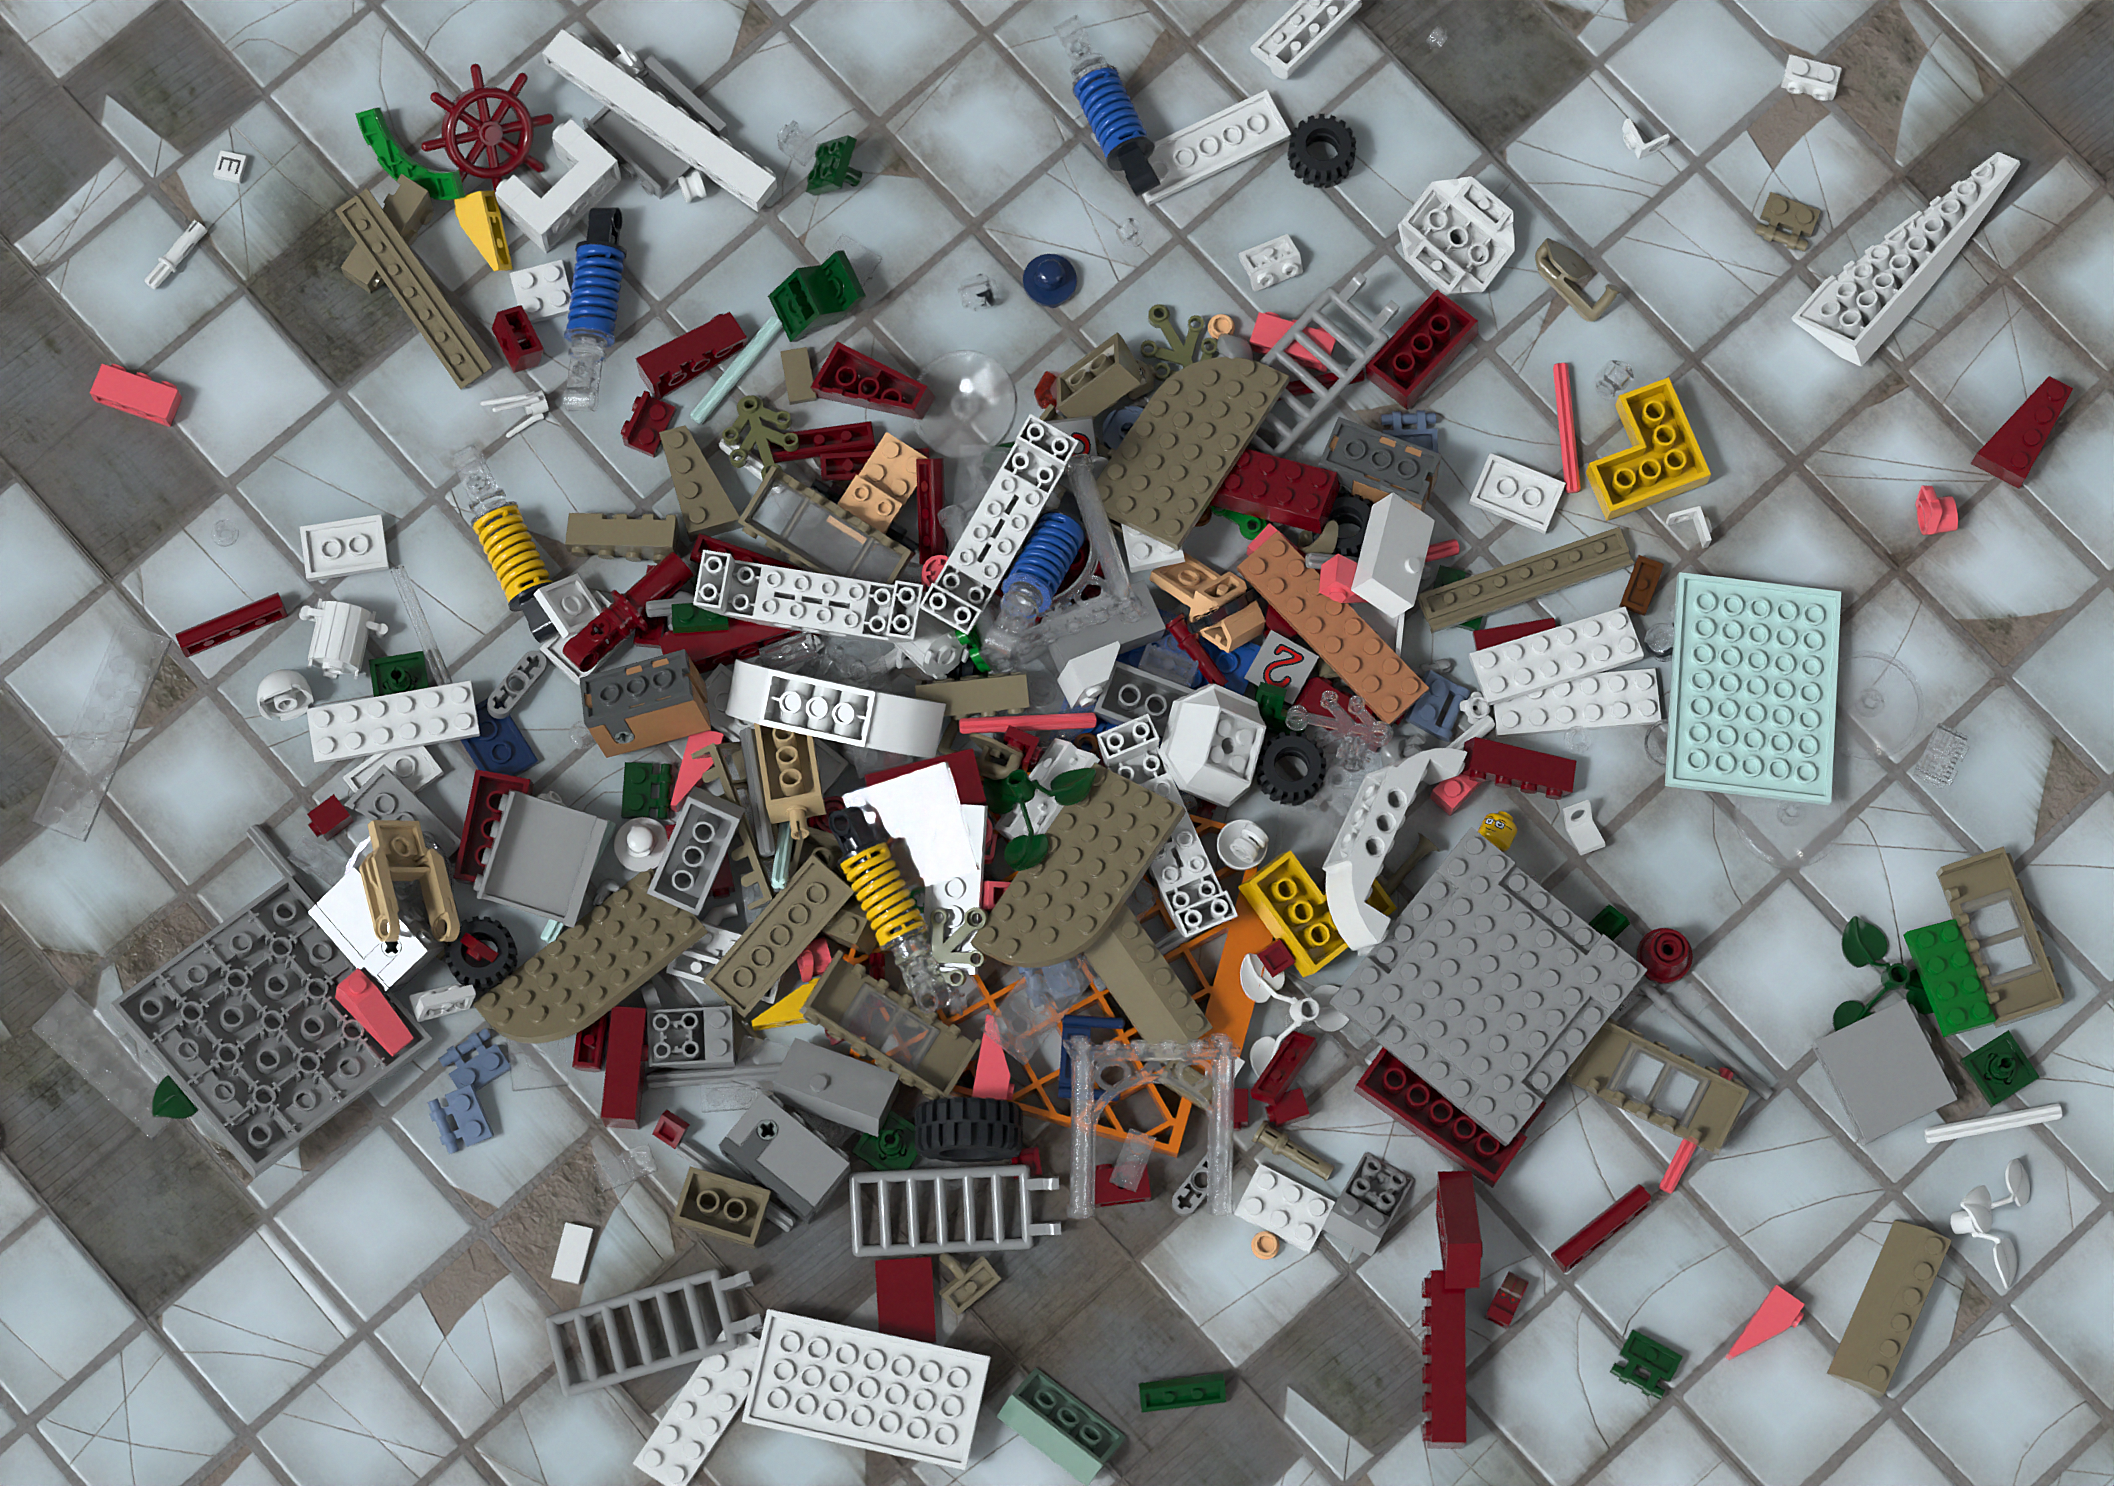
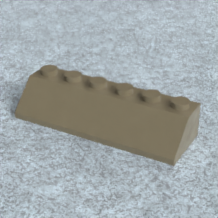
M1124 903L1105 932L1082 953L1161 1064L1213 1027L1130 908Z
M1894 1220L1827 1371L1828 1375L1877 1398L1885 1394L1952 1240L1927 1228Z

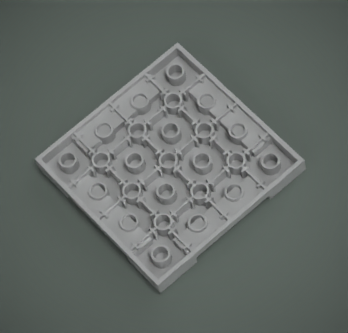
M1471 827L1390 926L1386 938L1372 948L1329 1003L1506 1146L1542 1103L1545 1096L1609 1016L1614 1013L1646 973L1647 969L1607 936L1599 934L1515 866V862Z
M290 875L283 878L111 1002L110 1012L145 1053L149 1051L216 1129L218 1138L254 1179L298 1147L301 1140L381 1080L390 1078L431 1047L432 1037L393 993L383 995L414 1037L408 1045L392 1057L335 998L337 985L357 970V968L308 913L315 904Z

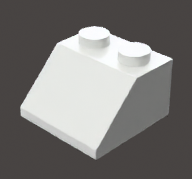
M1118 641L1069 660L1057 681L1071 709L1080 705L1082 708H1086L1097 701L1096 698L1103 692V687L1109 680L1120 648Z

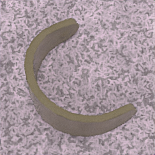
M1333 520L1329 521L1322 534L1314 543H1312V533L1310 531H1301L1297 542L1298 549L1306 555L1311 552L1332 554L1337 543L1338 524Z

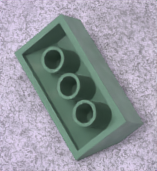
M1035 1368L1010 1395L996 1416L1085 1486H1088L1100 1473L1126 1438V1436L1038 1368Z

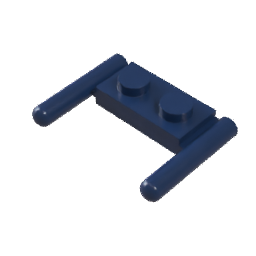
M1063 1014L1058 1098L1118 1101L1120 1099V1092L1118 1090L1087 1088L1091 1027L1123 1029L1125 1026L1123 1018Z

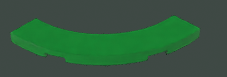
M380 107L355 113L359 128L367 145H371L378 157V163L395 181L403 174L426 189L429 196L436 200H452L466 197L459 170L452 172L436 171L412 159L392 136Z

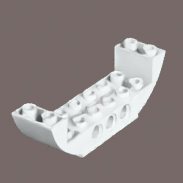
M1029 414L1016 437L1013 448L935 583H932L919 608L966 635L970 633L995 594L1049 500L1075 451L1078 440Z
M703 550L693 605L720 615L759 625L859 641L901 643L914 640L923 585L903 581H895V585L857 580L738 561L731 554Z
M739 659L735 660L725 714L764 726L861 747L926 758H934L936 756L946 707L945 703L904 697L762 666L763 664Z
M1149 714L1097 734L1099 747L1107 769L1173 801L1186 810L1169 769L1159 756V736ZM1186 810L1185 815L1148 868L1161 901H1163L1174 924L1185 938L1238 917L1227 890L1223 892Z
M1434 748L1399 759L1377 771L1366 774L1322 868L1326 871V895L1333 922L1351 950L1355 951L1379 944L1388 934L1387 926L1391 919L1365 903V901L1372 893L1371 885L1374 879L1383 869L1384 864L1382 862L1385 855L1392 849L1395 843L1393 838L1396 831L1405 822L1406 816L1404 814L1407 807L1416 798L1417 793L1415 790L1418 784L1423 780L1427 784L1432 785L1458 776L1465 766L1463 761L1467 755L1466 751L1453 748Z

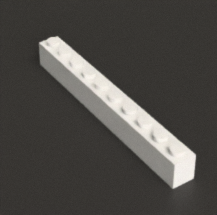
M561 29L542 52L546 65L758 212L777 189L775 174L765 166L759 167L754 163L753 158L744 151L739 153L732 148V144L722 136L718 138L712 134L706 124L701 121L696 123L689 118L690 115L679 106L675 108L670 105L668 99L663 94L657 91L653 93L646 88L647 85L636 76L632 78L627 75L625 69L616 62L610 63L604 59L602 52L595 47L590 49L584 45L583 40L573 32L567 33Z

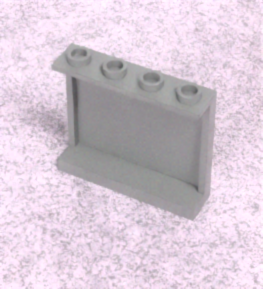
M652 55L644 61L646 69L636 77L640 78L647 85L646 88L653 93L657 91L663 94L668 99L670 105L675 108L677 106L683 108L690 115L689 118L696 123L701 121L710 128L711 133L716 137L722 136L725 138L728 135L727 124ZM606 106L591 120H588L586 117L583 119L584 131L623 164L621 167L631 178L636 176L642 182L640 184L641 187L651 196L655 194L661 199L678 183V177H684L694 168Z
M510 789L508 795H502L498 810L503 811L500 822L494 821L490 837L494 838L492 847H486L481 861L482 864H485L483 875L477 874L473 890L477 891L476 898L480 900L483 898L561 922L565 926L574 928L608 821L596 815Z
M1906 999L1815 1041L1812 1045L1862 1146L1946 1105H1951L1957 1100L1956 1095L1958 1092L1955 1084L1951 1079L1947 1080L1943 1072L1945 1067L1942 1059L1938 1054L1934 1055L1930 1044H1932L1931 1038L1925 1029L1921 1030L1917 1019H1919L1918 1013L1912 1004L1908 1005Z

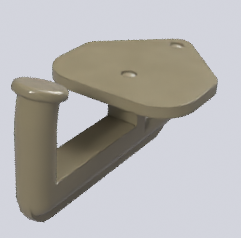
M1547 238L1535 253L1536 266L1542 278L1588 322L1596 321L1614 301L1617 294L1621 292L1619 287L1607 284L1605 286V293L1594 305L1571 282L1579 281L1591 274L1589 265L1574 250Z
M953 716L937 747L935 757L958 752L957 750L950 749L959 731V721L953 720ZM977 733L970 734L969 738L983 750L980 757L975 756L980 776L999 780L1007 778L1011 772L1018 770L1024 757L1023 753L1017 752L993 738ZM991 758H1000L1008 761L1005 767L990 762Z

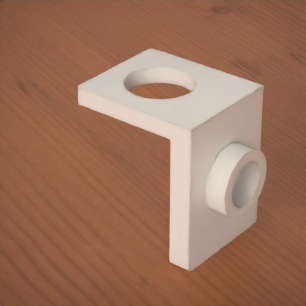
M621 43L617 45L621 54L610 63L616 62L625 69V73L632 78L646 69L632 47Z
M1630 118L1624 121L1622 131L1625 134L1623 136L1628 149H1633L1638 159L1665 148L1670 139L1669 134H1666L1644 144Z
M1701 506L1668 515L1666 520L1667 526L1693 519L1702 548L1709 546L1712 527L1709 518L1704 517Z
M1589 800L1563 808L1566 832L1579 855L1605 847V841L1592 820ZM1585 810L1580 818L1571 819V815L1575 811Z

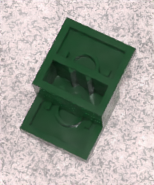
M839 250L835 251L821 265L797 268L768 297L778 318L782 322L789 341L796 342L813 327L837 324L866 297V294L845 251Z

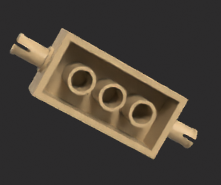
M754 723L764 795L770 822L775 824L790 821L791 837L800 840V829L804 839L809 835L806 818L826 814L814 736Z

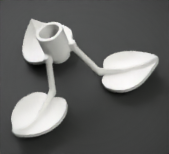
M1248 953L1245 955L1240 969V980L1245 994L1251 1000L1258 1003L1266 1002L1271 995L1276 999L1291 1003L1290 1015L1294 1020V1023L1281 1033L1277 1040L1266 1036L1258 1039L1252 1045L1250 1062L1259 1078L1282 1045V1040L1296 1027L1301 1026L1302 1022L1314 1019L1319 1028L1331 1032L1341 1029L1347 1024L1349 1019L1329 1003L1340 989L1339 987L1332 985L1319 986L1311 992L1310 998L1301 1000L1278 994L1275 991L1279 990L1284 984V970L1272 978L1267 969L1264 968L1261 977L1262 968L1264 967L1263 963L1256 954Z
M2019 1159L2010 1160L2006 1167V1184L2010 1192L2007 1198L1992 1203L1989 1190L1986 1186L1980 1185L1972 1189L1960 1203L1965 1211H1956L1951 1215V1227L1955 1234L1972 1233L1973 1238L1981 1237L1996 1243L1993 1248L1994 1260L2004 1284V1289L2010 1287L2016 1273V1251L2009 1238L2001 1240L1999 1236L1987 1233L1992 1226L1991 1209L2012 1202L2014 1199L2017 1206L2022 1207L2029 1199V1179Z

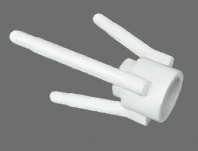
M542 390L480 402L481 406L503 404L493 407V412L524 406L526 414L533 415L506 434L507 438L512 437L535 421L544 419L543 413L549 411Z

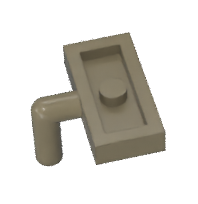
M943 1253L940 1256V1261L952 1271L956 1278L940 1290L939 1294L957 1316L1001 1280L983 1256L965 1270L949 1253Z

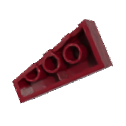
M838 341L810 386L817 397L821 399L923 420L936 398L928 386Z
M2048 376L1978 451L1970 464L2019 489L2032 468L2073 388Z

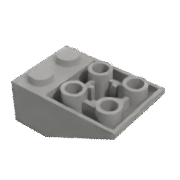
M732 1006L647 1010L649 1067L701 1069L736 1067L735 1026Z
M1365 1152L1332 1208L1322 1229L1372 1257L1414 1179Z

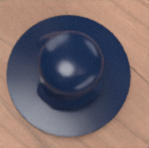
M1043 254L1035 257L1028 263L1023 273V288L1027 296L1035 303L1050 308H1056L1070 299L1077 284V276L1072 264L1064 257L1056 254Z

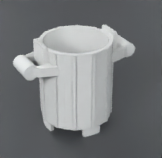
M922 592L921 602L927 592ZM919 608L914 640L894 643V647L898 649L897 668H915L918 666L927 675L933 676L938 680L946 679L947 676L945 674H948L958 666L960 661L965 663L969 656V650L966 648V644L962 646L955 634V631L958 629Z
M319 598L316 609L310 606H303L299 613L300 619L315 622L307 658V668L310 669L311 665L321 668L324 671L323 676L336 679L337 674H354L353 679H357L358 673L361 671L368 635L383 638L388 631L387 625L374 623L375 611L372 614L362 607L337 601L322 602V599Z

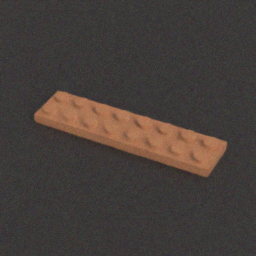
M1277 531L1239 564L1237 571L1389 727L1427 693L1429 687L1348 603L1333 601L1319 593L1320 574L1314 568H1307L1305 565L1306 560Z

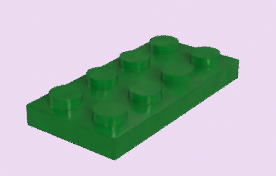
M1956 919L1910 930L1903 935L1944 1038L1989 1026L1996 1022Z

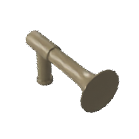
M1419 832V842L1416 849L1396 873L1388 880H1385L1381 875L1376 877V880L1389 897L1426 854L1432 851L1440 852L1428 838Z

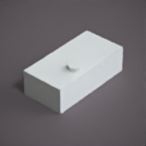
M1394 492L1373 504L1351 591L1392 618L1413 607L1435 520Z

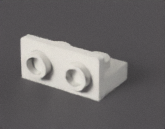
M1789 55L1781 88H1785L1793 94L1805 93L1812 95L1817 100L1833 101L1837 91L1841 68Z
M1288 234L1238 253L1240 262L1250 277L1251 286L1254 291L1264 289L1303 273L1300 253Z
M456 983L410 995L408 1000L417 1022L470 1009L476 993L473 985L463 987L462 984Z

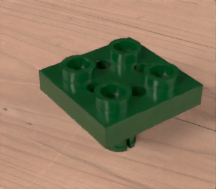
M847 135L819 145L815 152L816 161L814 167L807 177V193L816 196L841 189L843 182L853 187L860 183L862 171L849 166L857 139Z
M423 651L369 660L374 697L429 688ZM416 679H418L417 684H411V680L416 682Z
M2009 1030L1960 1060L1991 1108L2040 1078ZM1986 1073L1987 1078L1991 1076V1080H1986L1984 1074ZM2008 1078L2006 1080V1083H2009L2011 1081L2010 1085H2006L2004 1083V1079Z
M890 1110L877 1139L874 1135L864 1133L852 1150V1153L878 1171L909 1170L919 1155L915 1149V1126ZM905 1150L907 1151L906 1156L902 1157L899 1155L900 1151L902 1155L905 1154ZM884 1154H886V1155H887V1159H886V1160H881V1159L879 1158L880 1155H881L882 1158H885V1155H884Z

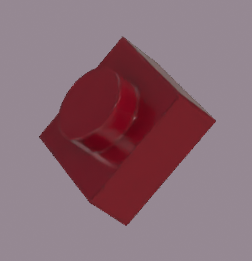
M467 932L460 940L461 943L468 947L466 953L478 961H481L484 957L493 963L499 954Z
M1280 938L1256 953L1272 978L1295 963V960Z
M666 1109L662 1113L652 1135L676 1149L681 1144L690 1124Z
M1038 1146L1024 1148L1019 1156L1011 1159L1012 1165L1024 1164L1029 1166L1030 1178L1042 1176ZM1014 1176V1180L1019 1179V1176Z

